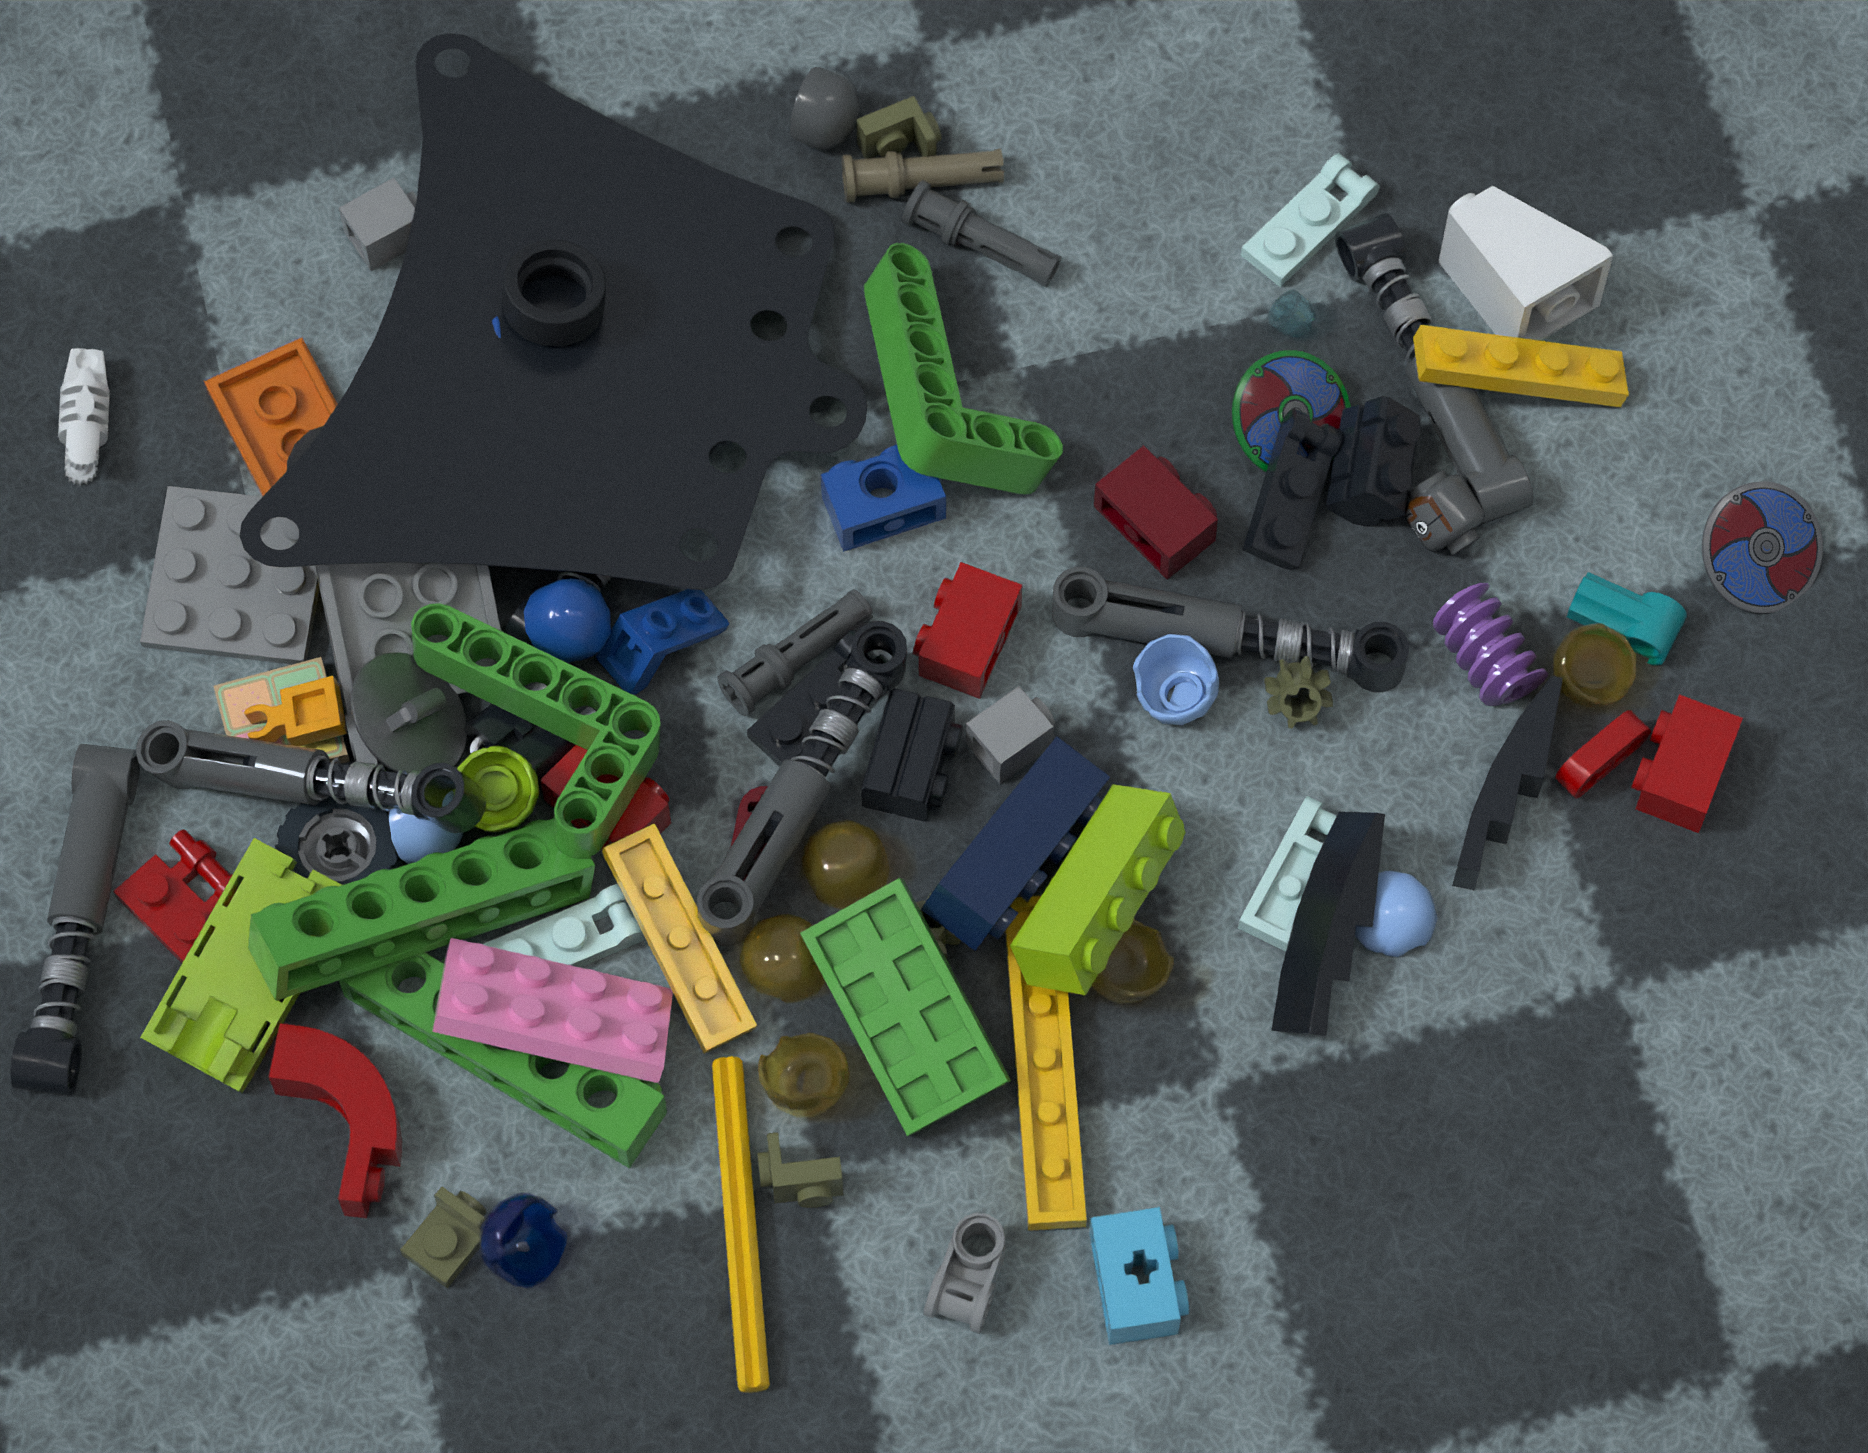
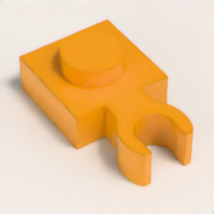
M334 676L280 689L281 705L271 707L265 704L250 706L244 711L251 724L267 720L266 726L263 729L247 733L249 739L276 742L282 735H287L291 745L302 746L347 734L340 685Z

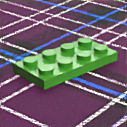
M903 878L896 879L800 933L907 1136L921 1131L1011 1081Z

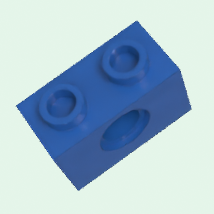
M897 444L885 449L879 456L860 462L855 460L843 461L833 466L829 472L821 474L822 499L843 552L946 519V495L939 478L926 476L909 468L901 459ZM878 488H887L894 492L885 498H878L870 494L871 491Z

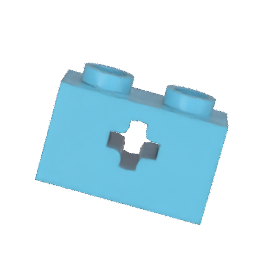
M1160 1207L1091 1217L1089 1236L1109 1345L1179 1334L1181 1316L1189 1315V1304L1184 1280L1174 1281L1170 1260L1179 1258L1177 1238L1173 1224L1163 1226ZM1142 1266L1144 1274L1149 1275V1283L1139 1285L1136 1275H1131L1132 1267Z

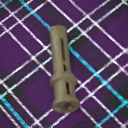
M995 149V151L902 158L901 153L896 154L895 151H889L882 158L853 160L851 155H843L842 177L846 203L855 202L857 196L888 194L891 199L899 198L900 195L905 194V190L915 189L922 180L931 183V187L990 182L1003 183L1004 170H1001L1000 167L1004 166L1001 149Z

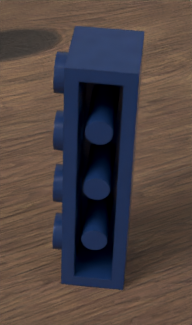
M1056 736L938 883L921 910L974 951L977 950L988 934L999 940L1019 914L1010 906L1018 896L1028 903L1048 877L1046 873L1040 870L1046 860L1049 859L1057 865L1077 840L1069 831L1076 822L1084 828L1086 827L1103 800L1098 794L1110 776Z

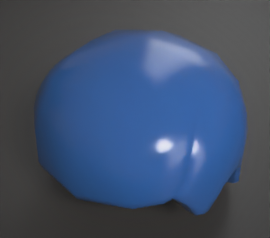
M574 578L562 579L539 588L530 595L524 609L525 630L533 646L566 663L586 660L601 652L611 636L610 610L604 597L592 584H587L585 580Z

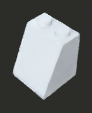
M1491 186L1478 195L1474 193L1466 194L1451 206L1448 212L1439 263L1495 335L1541 341L1600 306L1613 255L1602 244L1502 190Z

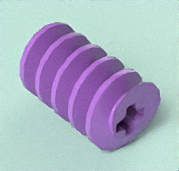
M1478 583L1459 591L1450 598L1437 612L1433 620V627L1440 635H1446L1444 644L1450 652L1457 653L1456 662L1462 670L1469 671L1468 681L1474 688H1481L1479 694L1481 701L1486 706L1508 704L1536 689L1546 680L1548 673L1544 668L1528 673L1526 669L1535 661L1536 654L1532 650L1518 655L1515 653L1523 644L1524 636L1521 633H1515L1507 637L1503 635L1511 627L1513 620L1509 615L1496 619L1492 618V615L1500 608L1502 603L1497 597L1482 602L1480 598L1487 592L1490 585L1488 583Z

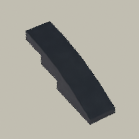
M1551 676L1519 717L1493 761L1471 813L1452 886L1469 890L1475 889L1485 841L1507 843L1518 794L1538 798L1544 780L1563 678Z
M1338 812L1315 859L1295 914L1281 968L1271 1031L1326 1036L1332 980L1350 981L1356 926L1373 927L1385 814Z

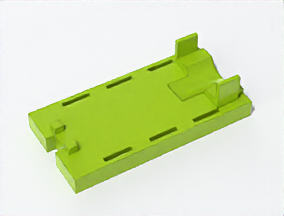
M253 838L140 1037L243 1093L276 1037L279 1024H283L299 994L286 997L283 1003L280 1000L275 1001L248 949L251 914L260 912L266 906L274 903H288L313 895L318 890L327 886H342L340 883L314 869L308 879L293 872L297 864L293 858L256 838ZM268 1022L271 1023L257 1049L252 1053L251 1051Z

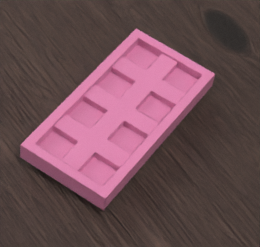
M450 938L445 956L432 1032L659 1083L665 1063L673 992L670 988L653 985L648 982H640L597 972L592 969H584L545 960L536 956L493 948L480 943Z

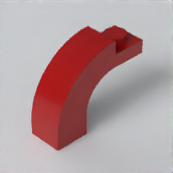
M280 1023L269 1073V1079L275 1095L311 1099L325 1103L338 1111L347 1121L350 1127V1140L338 1200L344 1216L367 1219L370 1201L380 1202L384 1188L385 1169L377 1167V1165L401 1166V1128L388 1087L371 1061L345 1040L318 1029Z

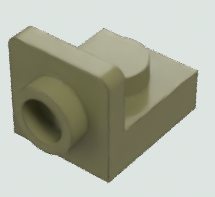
M914 96L856 119L857 145L865 159L874 158L878 155L885 157L889 151H895L896 154L901 153L908 143L913 141L922 157L937 156V142L942 140L939 126L930 111L923 113Z
M441 1186L434 1195L437 1205L400 1251L402 1256L448 1288L490 1237L491 1233L488 1222L484 1217L487 1210L475 1198L464 1191H459L455 1196Z

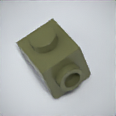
M778 1132L767 1133L768 1151L757 1153L761 1187L773 1186L774 1203L798 1201L800 1207L817 1208L832 1203L833 1196L844 1195L840 1157L782 1163Z

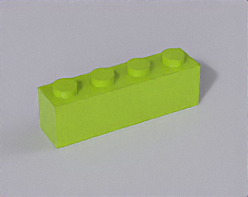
M1112 784L1010 944L1027 985L1086 995L1098 974L1105 969L1108 958L1122 935L1131 927L1134 916L1148 893L1157 885L1159 876L1174 851L1178 850L1183 842L1186 831L1171 793Z

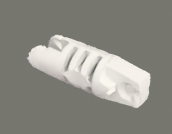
M71 349L64 382L60 388L58 438L60 442L66 445L65 475L69 477V482L72 481L74 485L79 484L81 486L83 483L87 484L88 481H93V477H96L95 472L98 471L96 466H98L99 447L108 440L110 391L107 384L104 352L102 350Z

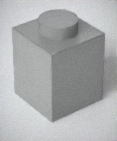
M395 178L339 207L344 233L370 271L405 253L407 249L417 195L413 191L405 194Z
M1018 686L966 723V745L998 783L1001 784L1044 753L1053 741V725H1055V720L1048 707L1039 698L1035 697L1031 700L1022 688Z

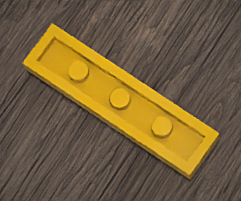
M1420 325L1413 337L1418 379L1422 382L1621 407L1629 395L1622 351Z
M655 823L604 847L602 853L703 1053L710 1052L754 1030L757 1024L712 935L703 928L698 918L697 906Z

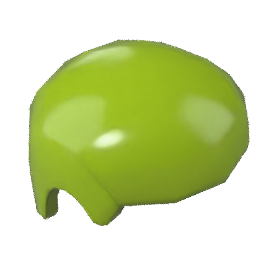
M490 746L489 748H482L472 752L458 766V770L483 789L486 798L485 812L481 821L475 827L488 832H500L518 827L533 813L539 796L538 777L532 765L523 755L506 747Z

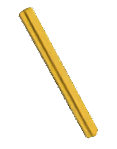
M729 1056L715 1059L712 1063L737 1384L741 1392L752 1393L768 1389L770 1384L743 1061L739 1057Z

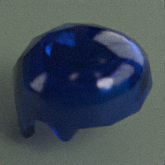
M526 1192L513 1194L496 1204L482 1223L479 1233L480 1254L485 1266L496 1276L513 1286L530 1289L544 1282L560 1263L567 1244L566 1232L553 1218V1215H556L558 1210L542 1197ZM524 1241L530 1249L526 1252L517 1251L519 1243Z

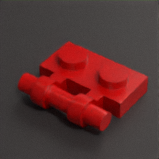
M185 829L177 832L169 842V845L181 856L180 861L170 869L155 854L113 891L116 898L181 963L185 960L233 875L215 859L217 852L204 840H195ZM198 874L215 890L214 894L205 902L187 885Z

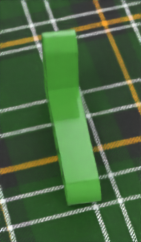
M905 243L890 245L865 283L864 295L901 459L909 468L926 476L1017 494H1031L1035 492L1063 453V445L1060 438L1053 430L1036 422L962 407L929 262L922 252Z
M435 603L420 608L414 614L411 622L413 655L420 668L588 750L557 799L554 807L555 843L561 852L575 859L589 858L597 854L604 846L659 754L660 715L655 707L645 700L451 606ZM433 635L448 637L447 640L437 643L426 640ZM489 658L497 661L496 664L487 667L476 664L481 659ZM539 682L547 687L542 690L532 691L524 686ZM588 706L597 711L590 715H581L573 710L578 707ZM631 730H638L644 732L646 736L640 739H630L623 734ZM603 774H611L617 776L619 780L614 783L605 784L597 781L596 778ZM581 818L593 823L591 826L581 829L568 825L570 821Z

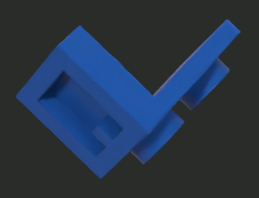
M686 589L620 614L611 629V636L601 652H598L596 658L624 691L635 695L648 686L665 655L721 634L726 630L729 622L702 590Z

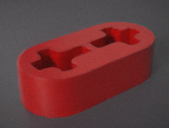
M1627 710L1576 751L1562 765L1555 779L1575 799L1580 798L1635 752L1648 738L1651 729L1632 710Z

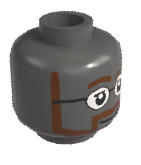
M1442 470L1409 491L1408 498L1410 502L1406 505L1404 516L1428 551L1435 552L1447 547L1451 554L1455 555L1480 538L1475 528L1484 521L1485 512L1477 496L1463 476L1457 474L1447 477Z

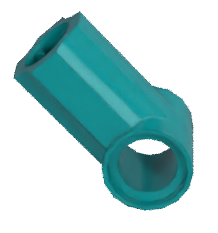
M1587 572L1575 593L1567 613V618L1618 640L1619 646L1626 654L1631 656L1634 651L1649 658L1648 664L1656 666L1662 665L1687 618V612L1682 605L1669 596L1657 592H1647L1641 596Z

